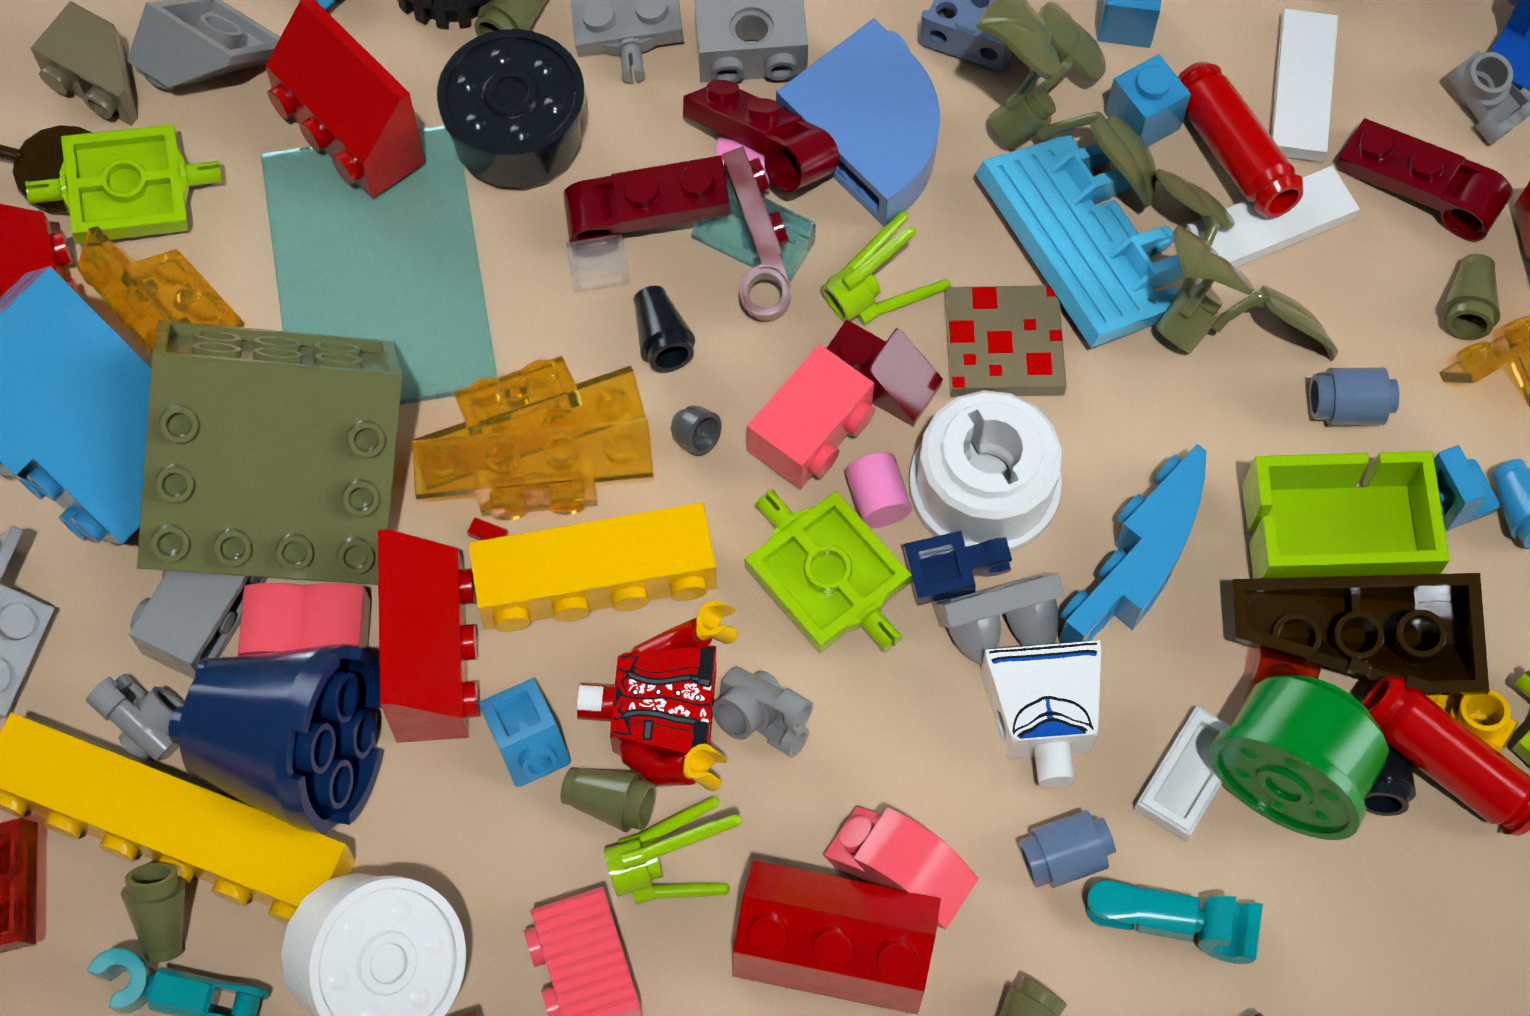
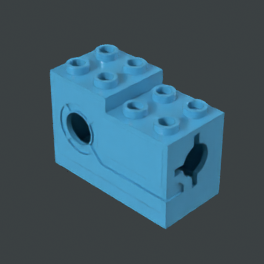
M51 266L25 273L0 297V475L16 476L37 498L42 500L46 496L50 500L55 501L65 510L59 516V519L81 540L86 541L90 538L97 544L100 541L122 545L140 527L151 367Z

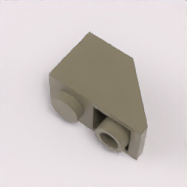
M70 1L30 48L41 69L39 76L54 91L63 95L69 91L83 99L85 104L97 115L105 119L114 116L132 126L138 119L127 54L115 25Z

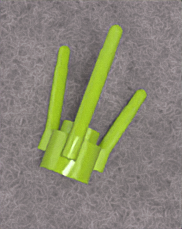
M901 211L843 269L827 279L828 282L821 286L827 303L842 321L845 322L846 319L851 321L857 316L859 321L865 326L881 314L946 291V287H951V282L944 279L875 303L874 297L881 293V289L872 272L896 253L916 233L914 227L908 226L895 238L886 243L908 220L909 215L906 211Z
M711 796L638 834L619 839V845L604 849L606 863L617 897L633 893L637 905L661 898L706 897L728 894L730 886L727 883L653 885L652 880L664 877L659 856L737 827L741 824L742 818L738 814H733L659 842H653L717 808L720 800L716 796Z

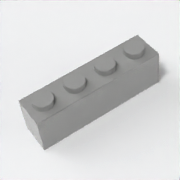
M163 570V579L152 597L142 600L134 611L130 624L131 630L128 634L143 655L195 679V672L199 662L205 657L219 659L241 623L244 585L266 583L269 577Z

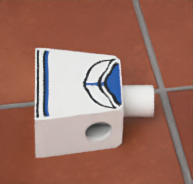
M1100 640L985 650L980 668L981 679L1005 755L1011 759L1035 757L1038 784L1041 787H1061L1075 782L1072 754L1091 751L1097 739L1101 671Z

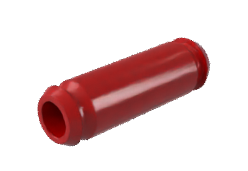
M1197 62L1184 69L1178 78L1191 93L1185 115L1247 201L1254 204L1255 212L1269 218H1274L1293 209L1303 196L1302 177L1295 174L1294 166L1225 75H1222L1221 68L1209 62Z
M1387 676L1369 691L1362 704L1380 726L1389 746L1487 822L1501 825V832L1503 834L1520 836L1530 830V776L1420 690L1405 687L1404 678Z

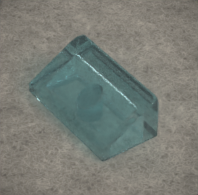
M726 179L732 215L697 220L691 233V238L753 268L760 265L731 183ZM762 197L768 214L778 211L783 221L789 243L780 246L783 255L782 262L791 282L815 243L816 224L812 220Z

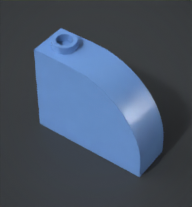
M873 18L776 91V102L779 103L781 108L801 116L802 120L826 130L832 136L838 147L839 163L836 170L830 175L885 227L901 211H906L913 205L929 181L935 163L940 125V108L937 94L929 75L920 62L909 52V48L903 38L894 31L888 32Z

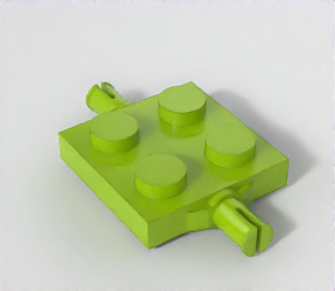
M174 124L61 136L64 161L59 172L60 178L25 181L29 205L63 200L64 206L70 214L75 244L189 231L185 206L189 186L221 184L222 179L219 160L185 164V160L178 150Z
M774 489L768 490L766 497L764 495L760 496L755 503V507L771 522L775 530L765 544L745 558V568L815 649L821 653L844 634L857 630L860 627L867 631L883 652L889 651L891 645L895 646L902 639L903 635L896 630L881 611L888 600L911 583L912 574L836 490L814 507L798 511L797 513H793Z

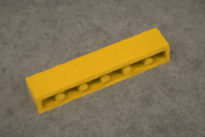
M12 712L0 731V810L23 818L26 810L44 816L46 820L43 824L46 827L71 839L78 840L81 832L102 839L99 845L101 849L126 861L133 862L136 855L139 854L158 863L171 864L176 867L177 875L184 879L185 884H189L194 876L214 884L211 892L233 904L245 907L248 900L252 899L271 907L268 915L286 925L307 895L327 880L350 874L356 861L345 843L319 833L297 829L256 808Z

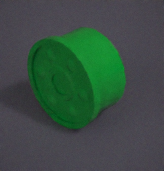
M1288 675L1268 677L1254 686L1231 727L1223 729L1216 736L1209 749L1208 756L1210 765L1216 776L1221 779L1222 784L1235 797L1258 814L1284 828L1309 837L1325 840H1342L1353 836L1365 818V800L1386 764L1389 748L1380 726L1368 709L1351 694L1334 684L1314 677Z

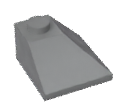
M162 0L146 2L127 62L146 73V80L153 85L164 89H175L177 86L203 82L266 63L280 36L222 0Z

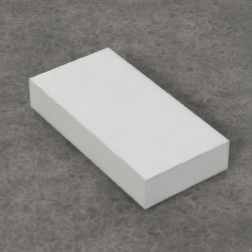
M1196 706L1135 805L1134 810L1187 842L1222 784L1221 779L1216 776L1210 765L1209 749L1219 732L1231 726Z

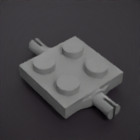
M571 0L574 40L578 57L604 53L621 56L622 79L627 83H633L632 65L637 83L645 78L642 52H646L658 45L684 42L679 0Z

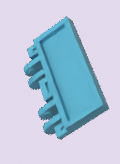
M1067 134L983 160L976 172V176L1091 348L1154 326L1159 322L1176 300L1174 295L1178 290L1175 286L1154 292V289L1180 280L1183 277V272L1178 255L1153 263L1149 257L1157 255L1171 246L1174 242L1173 231L1166 225L1139 234L1116 200L1095 205L1096 203L1111 199L1113 196L1121 195L1131 187L1117 169L1096 176L1091 174L1095 170L1103 169L1111 162L1098 143L1080 148L1071 134Z

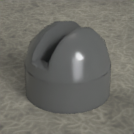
M695 405L678 411L673 416L670 426L673 440L681 448L698 456L704 455L713 449L719 440L722 429L721 419L716 413Z

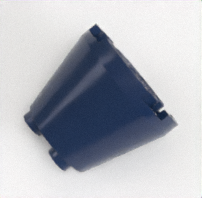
M335 644L221 659L205 657L196 668L195 679L189 688L184 705L177 707L171 715L168 727L169 738L173 743L180 744L184 766L188 773L196 780L297 829L327 835V831L338 823L350 825L356 819L373 790L380 770L384 750L374 748L377 731V708H381L380 666L373 655L367 650Z

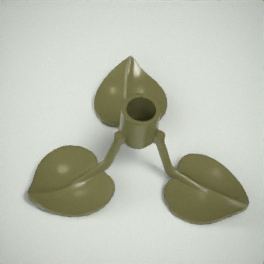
M995 0L984 11L976 28L999 39L1032 70L1016 93L990 113V125L996 136L1009 148L1016 149L1035 134L1044 141L1052 134L1090 125L1091 132L1099 147L1131 185L1143 203L1144 209L1153 202L1156 186L1154 158L1145 141L1123 118L1112 114L1106 119L1102 113L1096 111L1050 124L1051 115L1056 112V107L1047 91L1072 66L1076 68L1084 79L1091 83L1099 80L1104 75L1106 62L1096 40L1086 29L1076 23L1066 10L1054 2L1046 3L1041 7L1038 14L1025 0ZM1057 51L1064 56L1062 63H1060ZM1040 77L1045 78L1039 86L1033 87Z
M1158 168L1155 172L1156 181L1161 182L1166 190L1177 200L1201 214L1206 225V233L1203 239L1180 226H1177L1173 231L1175 248L1185 281L1174 295L1176 300L1156 324L1158 331L1180 349L1192 353L1211 328L1220 333L1229 321L1249 308L1258 306L1270 310L1286 323L1320 341L1325 347L1330 361H1333L1338 355V350L1321 323L1307 308L1296 300L1266 285L1261 287L1260 292L1251 294L1254 287L1249 279L1235 265L1224 257L1219 256L1216 250L1211 247L1220 224L1228 229H1232L1235 225L1234 219L1227 209L1203 188L1186 181L1174 173ZM1197 278L1203 279L1200 284H1195ZM1214 281L1250 296L1224 313L1219 314L1217 311L1223 303L1209 289Z

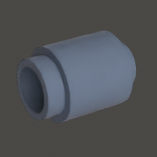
M1384 367L1328 368L1325 374H1313L1309 392L1312 418L1314 420H1325L1327 425H1385L1389 413H1396L1399 407L1398 382L1396 379H1389V374Z
M1088 810L1031 829L1030 837L1019 840V848L1024 864L1036 888L1048 883L1052 888H1056L1109 868L1107 856L1116 853L1115 844L1106 821L1103 817L1093 820Z

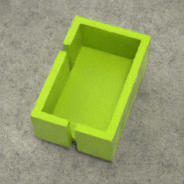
M1433 451L1379 452L1363 480L1364 487L1356 486L1369 465L1368 453L1255 456L1242 483L1248 533H1254L1249 543L1253 579L1441 574L1450 560Z

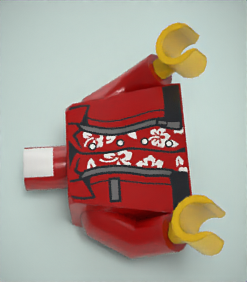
M712 600L705 603L700 608L696 618L670 628L634 646L631 653L619 655L615 686L580 683L577 719L611 722L610 740L612 752L620 755L624 765L634 772H641L642 777L645 780L654 782L656 787L689 786L697 782L707 790L716 791L721 786L722 781L708 773L709 768L713 764L719 762L727 763L728 760L710 746L717 652L716 646L708 645L711 643L712 638L724 644H731L737 639L738 630L728 625L719 626L725 616L733 615L736 611L720 601Z

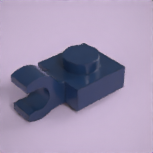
M957 531L904 544V553L909 572L912 574L911 581L918 606L974 593L976 591L975 575L989 577L1011 571L1009 562L1012 561L1006 537L995 538L966 547L962 531Z

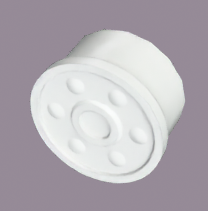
M983 390L958 396L938 410L923 433L922 442L915 452L910 468V499L915 513L923 526L934 537L962 531L966 547L991 539L1006 537L1010 553L1036 540L1051 523L1061 496L1062 481L1060 469L1062 448L1054 425L1035 405L1012 393Z
M352 873L327 880L303 899L287 924L281 959L285 984L298 1005L313 1016H444L453 1004L463 980L466 964V944L461 923L454 909L439 892L430 886L406 877Z

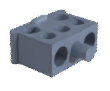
M934 0L930 9L922 12L918 42L921 45L1000 72L1009 69L1012 51L993 35L976 28L984 11L995 0ZM946 11H954L955 17L947 19L943 14Z

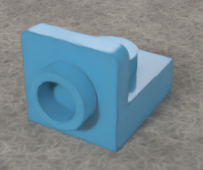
M1459 445L1437 453L1434 463L1446 530H1451L1495 513L1500 506V502L1475 459L1467 460Z
M534 678L478 702L516 787H521L545 777L570 764L571 760L558 726Z

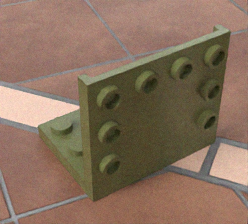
M159 320L152 352L137 569L378 585L377 530H386L389 524L403 377L393 341Z

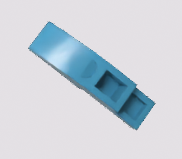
M1196 444L1184 459H1181L1176 454L1172 456L1154 479L1158 487L1146 499L1140 494L1136 495L1121 512L1117 521L1122 525L1115 545L1119 550L1110 557L1100 570L1098 576L1103 581L1090 595L1083 589L1079 591L1061 613L1060 617L1065 620V624L1059 639L1060 643L1092 641L1114 616L1133 631L1151 609L1167 584L1180 558L1200 505L1206 468V450L1200 445Z

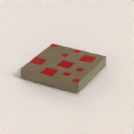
M1050 285L946 287L945 308L951 397L983 390L1012 393L1016 396L1065 394L1067 385L1060 300Z

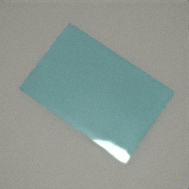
M444 125L418 129L425 164L373 198L356 182L352 185L347 184L334 167L332 157L324 149L317 152L311 146L261 154L283 331L393 341L403 374L400 405L499 389L464 166L458 159L452 137Z

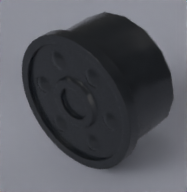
M504 29L489 32L470 40L461 46L445 64L437 86L439 113L446 130L452 137L458 159L474 176L496 186L524 188L548 181L569 165L580 147L585 87L580 67L565 47L552 38L534 31Z

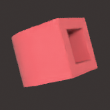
M856 806L823 855L835 869L875 885L941 898L937 926L945 930L979 879L964 860L937 835L913 819L888 807L883 815Z

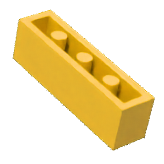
M704 502L468 543L478 610L484 630L495 628L500 632H513L528 627L530 621L553 617L555 620L562 622L575 621L586 617L593 610L613 607L617 611H632L644 607L648 604L649 600L672 597L677 601H689L704 596L707 590L717 589L716 563Z

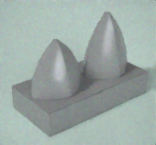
M1044 572L936 602L933 605L939 626L949 629L954 643L964 655L982 665L985 650L997 649L1001 634L1000 614L1005 613L1012 632L1022 646L1055 644L1059 620L1056 599L1065 595L1059 573Z

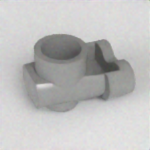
M1477 51L1447 76L1456 89L1458 100L1461 104L1468 107L1479 121L1475 128L1490 145L1496 143L1530 116V93L1525 87L1519 91L1512 84V66L1504 56L1498 53L1485 52L1481 54Z
M736 666L725 675L721 682L720 697L713 703L712 713L715 721L726 734L735 739L743 740L756 730L769 739L768 744L790 758L795 757L807 741L809 730L806 728V723L813 710V703L790 688L782 690L776 678L765 671H757L752 674Z
M122 674L115 680L111 677L104 679L90 692L86 702L105 720L110 719L123 731L118 737L122 746L133 756L141 760H147L150 756L156 761L169 758L180 747V744L173 743L169 738V721L173 711L177 707L183 706L184 703L169 691L157 686L153 687L145 696L146 692L127 674Z

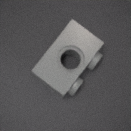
M694 0L700 83L715 80H727L735 83L739 80L759 78L786 80L797 76L807 68L808 38L804 0ZM746 40H757L758 42L749 43V42H745V41H746Z

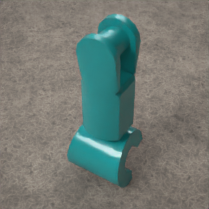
M1102 880L1090 888L1085 905L1086 914L1096 925L1131 931L1136 929L1139 933L1192 942L1195 933H1199V948L1213 958L1234 964H1248L1256 960L1263 908L1261 903L1237 904V896H1212L1204 898L1203 908H1199L1200 898L1148 888L1142 890L1136 886L1110 880Z
M111 948L101 952L92 960L87 970L88 973L95 977L108 981L118 978L121 973L129 972L130 982L124 990L117 991L111 997L109 1008L117 1013H131L141 1009L148 1003L149 1010L175 1016H226L215 1013L220 992L225 991L236 994L230 1016H256L260 1000H267L269 991L253 986L160 967L154 973L153 968L146 960L125 948Z

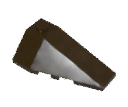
M1480 573L1233 579L1236 641L1376 682L1387 676L1401 677L1405 679V687L1417 688L1426 696L1483 695L1489 693Z

